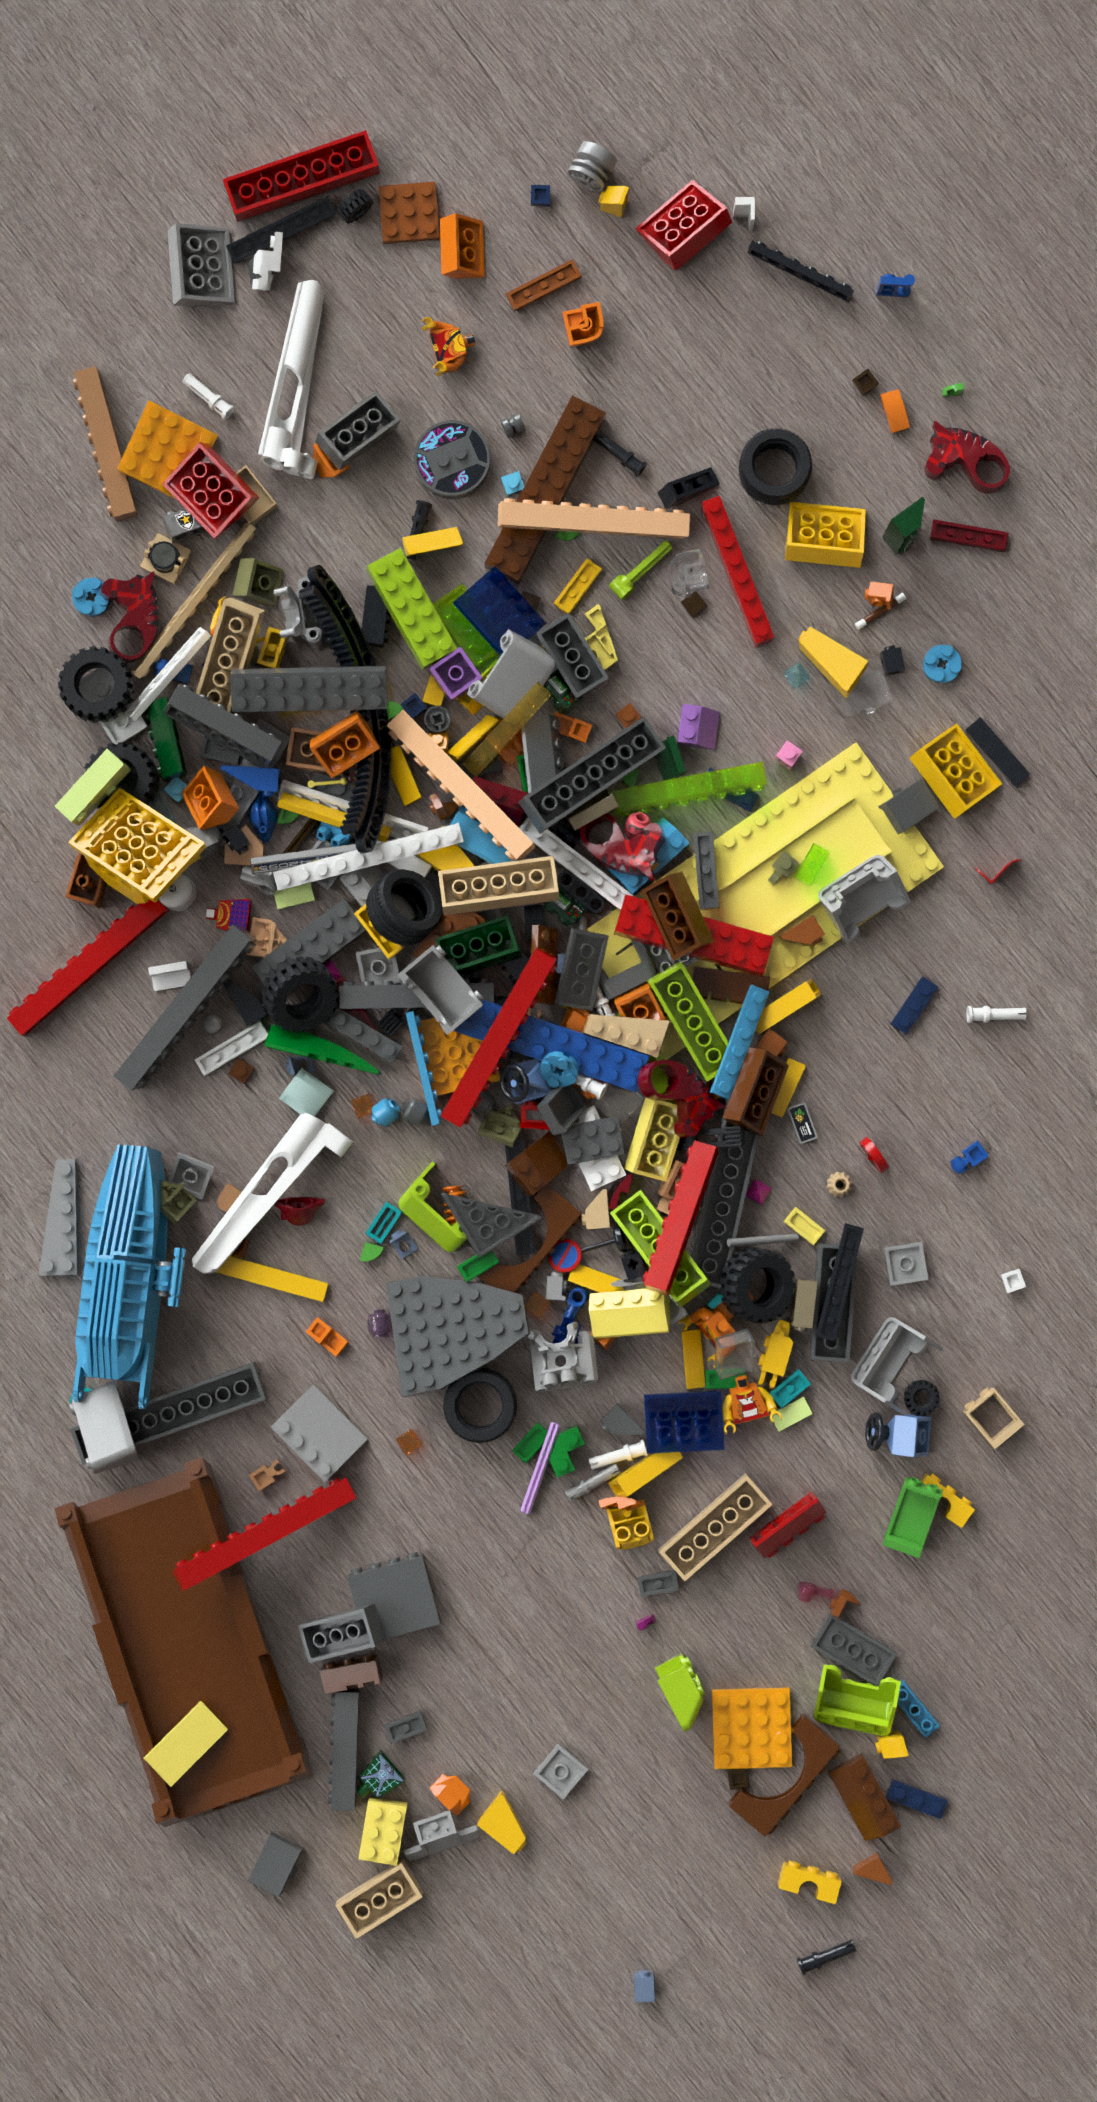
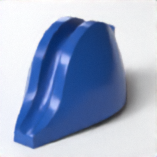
M259 793L250 810L249 819L262 842H269L277 824L278 815L269 798L264 797L263 793Z

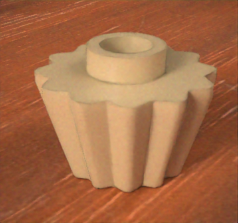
M836 1172L827 1179L828 1185L826 1187L834 1197L839 1196L842 1198L852 1190L851 1185L853 1182L850 1180V1176L844 1172ZM838 1181L843 1183L842 1188L836 1187Z

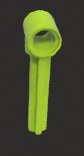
M664 541L629 574L617 576L610 583L609 588L621 600L626 599L634 590L633 584L668 554L673 548L668 541Z

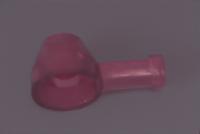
M803 1581L798 1584V1599L803 1602H810L815 1595L828 1597L829 1599H832L834 1596V1589L819 1588L812 1583Z

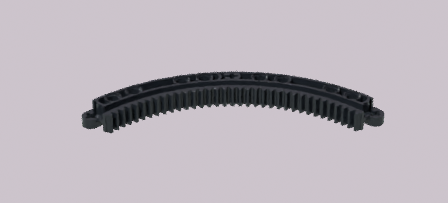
M321 565L310 567L307 571L310 582H308L306 588L299 591V599L304 598L303 604H308V611L312 610V617L316 616V623L320 622L319 628L324 629L323 635L328 636L326 641L331 642L330 649H334L333 656H337L336 663H340L339 667L376 666L365 635L340 589ZM387 709L358 710L369 725L380 746L378 750L354 764L357 768L353 769L356 773L353 779L356 782L352 783L354 789H351L353 795L350 796L352 801L348 802L350 808L346 809L348 814L344 815L346 820H343V826H340L343 835L350 834L356 840V848L361 854L373 851L382 829L388 804L391 780V738L388 734L390 729L387 727L389 723Z

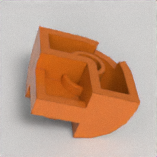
M600 302L581 305L579 309L562 312L570 348L589 344L597 340L604 328V319Z

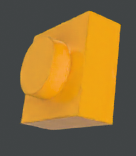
M429 733L432 740L445 753H448V733Z

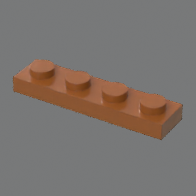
M572 259L507 292L506 297L512 309L516 312L582 278V275Z

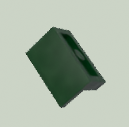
M675 736L667 737L666 740L662 741L666 748L656 756L663 781L686 773Z

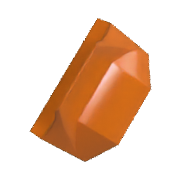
M317 443L313 445L314 454L312 458L318 460L316 470L321 478H335L350 469V466L347 465L339 470Z
M443 1773L429 1788L435 1797L456 1816L471 1802L469 1799L471 1790L456 1775L446 1776Z

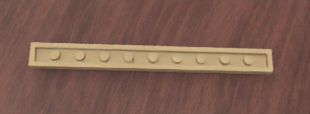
M245 523L131 670L133 676L140 679L149 673L150 665L159 660L162 655L160 652L164 647L167 648L172 643L173 635L183 629L184 621L187 617H191L196 612L195 607L199 602H203L208 596L207 591L211 587L216 586L220 580L218 577L222 572H226L230 568V562L234 556L238 557L244 543L249 542L253 538V532L256 529L253 525Z

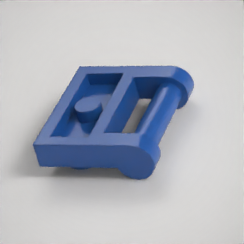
M893 274L881 276L876 295L907 297L911 293V286L915 283V277L911 274H907L905 277H895Z

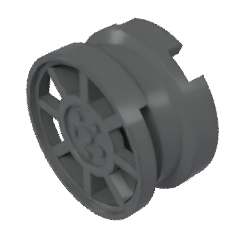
M441 706L429 708L424 716L425 726L431 733L447 732L451 726L449 711Z

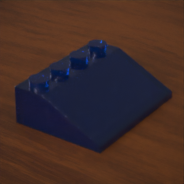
M496 566L453 602L500 656L504 652L501 649L500 640L508 629L529 640L547 624Z
M721 1390L643 1394L647 1454L725 1450Z

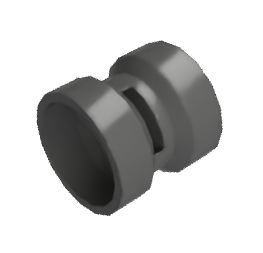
M519 413L513 415L510 419L505 418L501 420L507 438L514 436L517 432L522 433L526 431Z

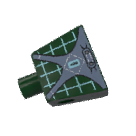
M380 1750L360 1774V1779L364 1783L356 1790L362 1798H365L370 1792L379 1798L403 1783L405 1777L384 1752Z

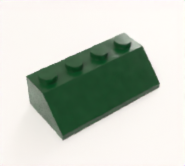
M921 497L893 517L882 537L895 555L899 552L905 553L914 543L913 541L916 539L921 527L925 503L924 497Z
M162 697L153 701L148 706V710H145L147 722L150 721L152 729H149L151 740L155 741L156 747L153 748L155 759H159L160 766H157L158 775L166 782L174 778L188 776L176 721L162 713L169 699Z
M508 915L435 938L436 945H439L445 951L446 955L444 957L460 976L522 956Z

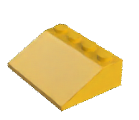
M790 502L785 560L861 568L864 554L866 509Z
M957 723L909 757L954 819L1002 785L1001 781Z

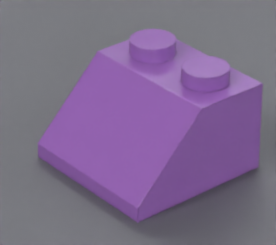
M683 704L677 745L715 750L720 712L702 706Z

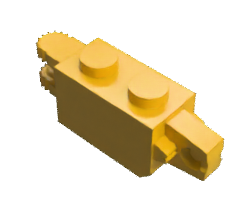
M779 1319L774 1331L770 1332V1336L766 1335L763 1344L766 1347L765 1353L760 1355L758 1365H761V1373L758 1380V1385L760 1386L765 1381L766 1372L773 1373L769 1383V1388L774 1389L778 1375L784 1377L793 1342L789 1337L790 1322Z

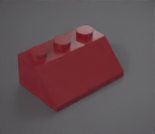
M474 776L473 782L519 828L524 810L518 802L529 793Z

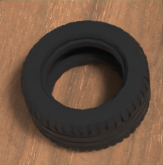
M781 428L763 430L754 435L745 445L739 461V478L745 491L756 501L773 506L789 503V501H793L804 491L810 479L812 471L810 450L806 443L803 442V439L791 431L782 430ZM776 448L784 450L792 457L795 462L796 474L791 481L783 485L774 486L765 483L759 478L755 471L754 461L760 453L767 449Z
M396 869L388 872L370 889L367 895L366 908L370 922L381 936L395 944L406 946L417 944L426 938L440 923L442 905L439 894L429 880L414 871ZM394 893L402 896L412 905L417 915V921L409 920L399 913L393 904L391 894Z
M480 1368L449 1385L443 1402L445 1419L452 1431L464 1440L473 1443H487L496 1440L505 1434L515 1419L517 1411L515 1391L511 1383L502 1374L492 1369ZM475 1384H486L494 1388L499 1394L502 1401V1411L492 1424L474 1426L461 1416L459 1398L468 1387Z

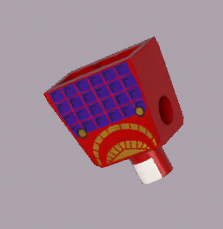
M250 899L220 900L218 909L207 908L206 919L217 920L216 928L228 931L232 925H240L246 931H249L252 901Z

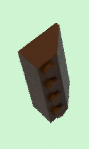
M682 871L669 874L641 890L673 961L714 942Z
M749 1048L723 1119L734 1126H744V1130L763 1136L789 1065L768 1050Z
M862 1753L828 1771L865 1841L886 1836L901 1827Z

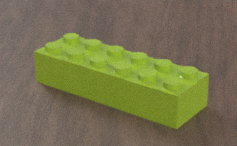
M401 548L367 565V574L421 670L442 660L457 649Z
M679 961L648 979L647 982L701 1075L708 1082L717 1075L728 1041L683 963Z
M639 1190L610 1212V1214L650 1267V1256L652 1253H655L657 1248L655 1246L656 1239L663 1231V1218L646 1195ZM686 1249L670 1291L671 1297L680 1308L711 1285Z

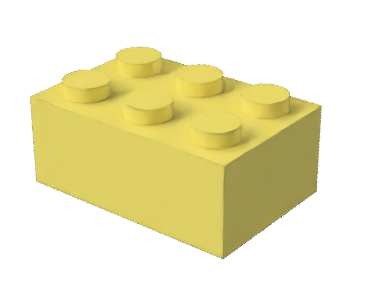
M369 1796L359 1860L397 1866L408 1802Z

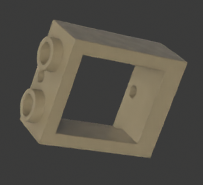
M795 1278L796 1288L793 1291L795 1294L792 1300L790 1325L794 1326V1329L798 1331H807L808 1328L813 1327L817 1282Z

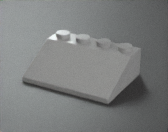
M175 223L168 230L173 305L192 307L235 303L232 261L226 245L230 244L229 228Z
M314 1384L271 1426L324 1482L367 1440Z

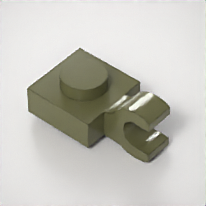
M783 851L772 865L776 870L768 881L774 885L782 875L787 878L799 862Z

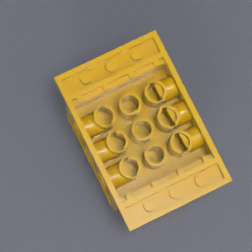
M120 787L68 842L72 848L85 856L89 866L109 886L136 904L146 903L149 899L156 902L187 867L201 858L200 853L206 848L203 841Z

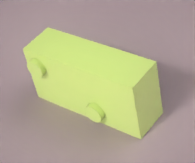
M106 749L60 799L55 807L72 823L80 826L107 796L110 797L116 791L118 783L131 769L115 754Z

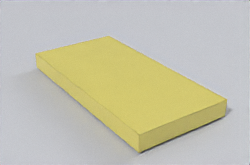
M200 1701L144 1757V1760L172 1787L228 1729Z

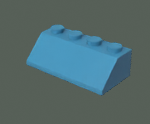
M462 805L450 824H460L464 842L457 845L491 864L512 861L505 854L507 850L503 846L499 848L491 840L493 836L489 832L485 834L479 827L481 823L477 819L473 821L465 813L467 809Z
M664 817L656 823L662 828L666 838L657 853V863L659 866L653 871L654 876L689 846V842ZM607 867V870L632 895L650 881L645 875H628Z

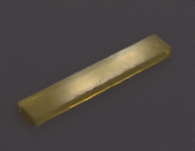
M537 682L462 765L477 777L552 694Z

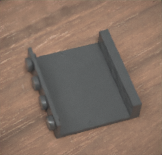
M418 1552L408 1554L407 1558L402 1560L399 1557L388 1560L389 1563L381 1565V1562L369 1565V1569L362 1570V1567L355 1568L347 1576L355 1608L375 1604L385 1639L441 1624L423 1554L419 1555Z

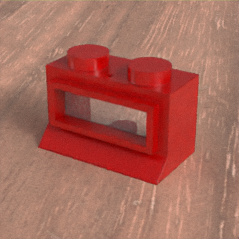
M526 1101V1105H522L520 1128L550 1130L537 1108V1102Z

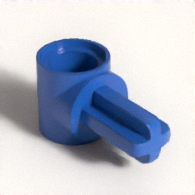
M578 1286L569 1293L567 1300L569 1305L563 1315L565 1321L572 1323L579 1308L582 1309L589 1299V1291L586 1287ZM575 1292L582 1293L583 1300H578L575 1297Z

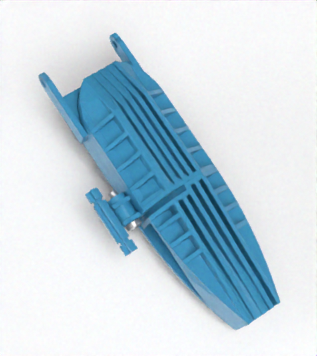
M117 1145L98 1196L86 1251L76 1329L77 1364L73 1388V1400L80 1403L83 1399L86 1377L140 1382L138 1405L140 1409H146L150 1397L161 1296L166 1297V1292H169L171 1295L168 1297L167 1306L179 1307L180 1304L178 1296L181 1295L185 1262L183 1258H185L186 1249L174 1248L175 1259H173V1264L166 1261L168 1218L161 1211V1182L165 1181L161 1152L149 1147Z

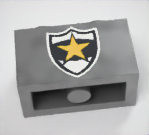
M185 508L178 512L170 511L164 516V525L172 543L207 532Z

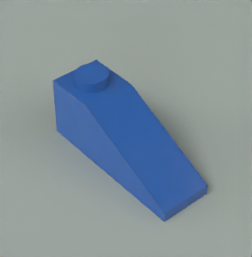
M221 765L223 772L255 791L263 793L264 797H274V794H279L281 774L279 769Z

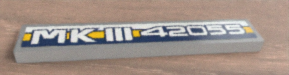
M356 844L250 858L252 874L277 871L357 850Z

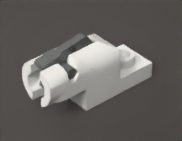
M275 232L274 236H271L270 248H273V251L258 250L254 259L249 261L252 289L270 291L274 276L272 272H280L283 232Z

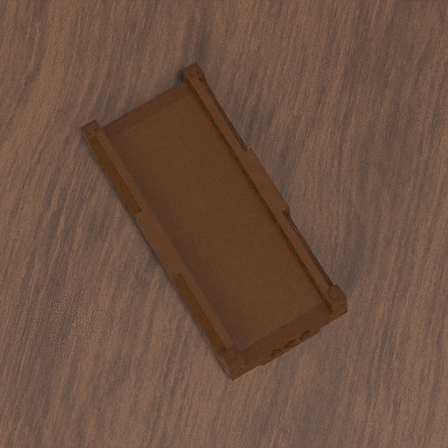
M203 1457L184 1463L186 1470L82 1506L70 1502L54 1508L58 1525L65 1531L96 1622L92 1627L118 1705L122 1706L125 1710L150 1785L149 1787L155 1802L151 1805L156 1823L164 1827L202 1814L206 1815L313 1776L304 1739L297 1734L240 1561L183 1592L172 1572L173 1569L177 1568L175 1564L186 1558L188 1562L194 1559L193 1554L203 1549L204 1552L211 1550L210 1545L219 1540L224 1543L229 1540L227 1536L230 1535V1531L221 1507L223 1502L219 1488L215 1482L211 1465ZM202 1701L228 1730L170 1787L144 1760V1757Z

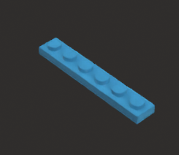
M755 985L749 986L710 1093L727 1100L730 1099L769 991Z
M413 1011L407 1012L406 1017L432 1126L440 1125L439 1120H443V1118L441 1117V1109H437L435 1101H438L437 1092L432 1090L431 1083L434 1082L432 1071H428L426 1066L430 1062L427 1052L423 1053L422 1045H425L423 1033L419 1034L418 1026H421L419 1015H415Z

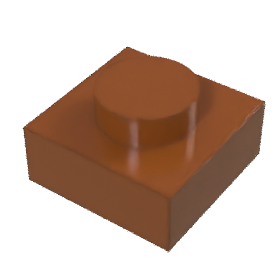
M631 703L615 714L625 729L642 718Z

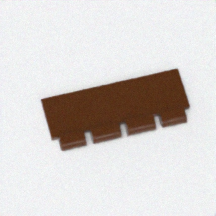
M694 967L692 978L703 999H707L708 992H712L711 1000L726 1002L728 994L731 995L730 1002L743 1004L750 985H755L769 991L770 984L769 976L759 977L753 974Z

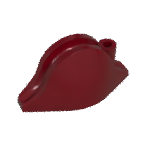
M290 1197L278 1199L274 1206L281 1210V1220H287L295 1226H303L313 1219L315 1212L325 1204V1199Z

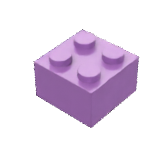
M461 647L429 668V673L450 703L467 693L469 686L477 680L482 682L483 680Z

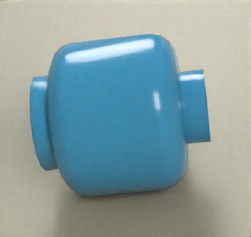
M384 1098L372 1107L373 1115L371 1118L376 1125L380 1124L388 1127L399 1118L400 1107L393 1099Z

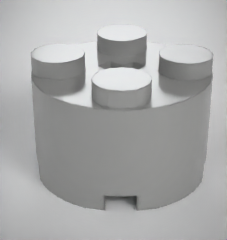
M217 826L205 830H200L198 827L186 829L187 832L203 841L206 845V848L200 853L201 858L199 860L217 852V846L220 844L222 847L226 844V840L221 836Z

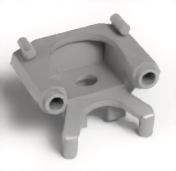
M304 577L299 580L296 592L289 586L275 589L274 595L276 597L287 594L290 598L282 600V607L286 616V630L280 631L281 638L290 636L295 639L303 638L316 651L324 649L326 643L331 644V642L326 641L327 635H323L324 629L319 628L320 622L316 623V616L312 617V610L308 611V604H303L304 598L299 599V591L306 588L308 582H310L308 578Z
M577 1322L568 1324L567 1337L562 1342L555 1344L547 1342L538 1330L533 1329L529 1331L530 1334L527 1337L529 1339L534 1338L535 1340L530 1345L535 1392L555 1391L598 1382L594 1340L590 1331L579 1332V1336H577L578 1344H574L578 1331ZM563 1355L566 1358V1363L564 1366L558 1367L556 1359L558 1356Z

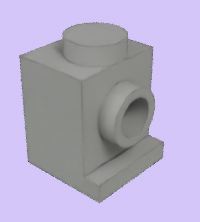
M551 1272V1276H547L546 1299L565 1300L566 1296H562V1292H566V1281H563V1273Z

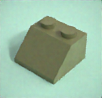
M255 558L240 559L233 596L249 602L276 606L278 597L274 595V590L280 588L283 569Z

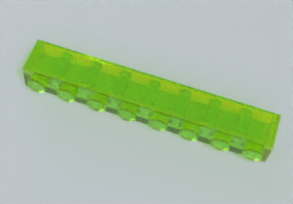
M762 761L613 790L612 794L618 804V807L615 808L616 814L621 815V817H628L632 812L649 813L652 808L657 807L658 810L669 809V805L672 804L685 806L689 804L688 801L696 800V803L705 802L708 797L715 796V799L725 798L726 794L729 793L741 795L745 794V790L752 789L753 792L762 791L767 786Z

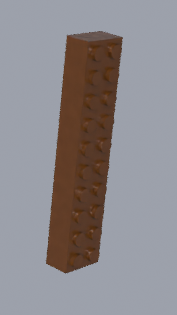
M573 395L571 396L517 502L523 503V500H534L535 504H542V501H552L553 505H561L594 442L595 436L606 419V412ZM502 528L484 563L485 568L519 585L547 530Z

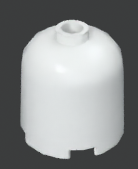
M181 874L172 884L173 887H169L159 898L161 903L172 911L186 910L196 899L197 890L195 883L188 876Z

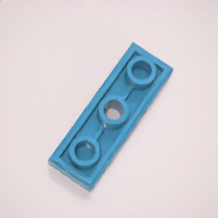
M901 1680L897 1704L921 1734L927 1738L940 1725L905 1681ZM916 1706V1707H917V1711H916V1712H912V1711H911L912 1707Z

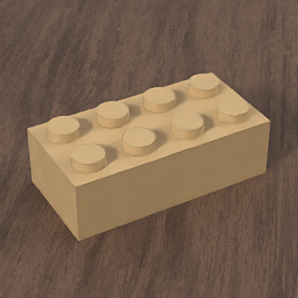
M401 1859L398 1861L397 1866L391 1865L339 1898L335 1906L357 1939L421 1899L424 1891L405 1860Z

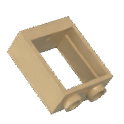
M987 1387L979 1394L980 1398L976 1401L971 1400L964 1406L965 1410L963 1413L989 1445L996 1449L1025 1424L995 1388L989 1389ZM991 1396L997 1400L1012 1418V1421L992 1438L971 1414Z

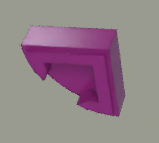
M654 1614L637 1620L638 1630L641 1631L647 1628V1625L654 1624L656 1621Z

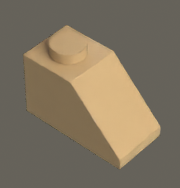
M602 1189L585 1209V1214H581L582 1226L586 1225V1229L610 1228L607 1189Z

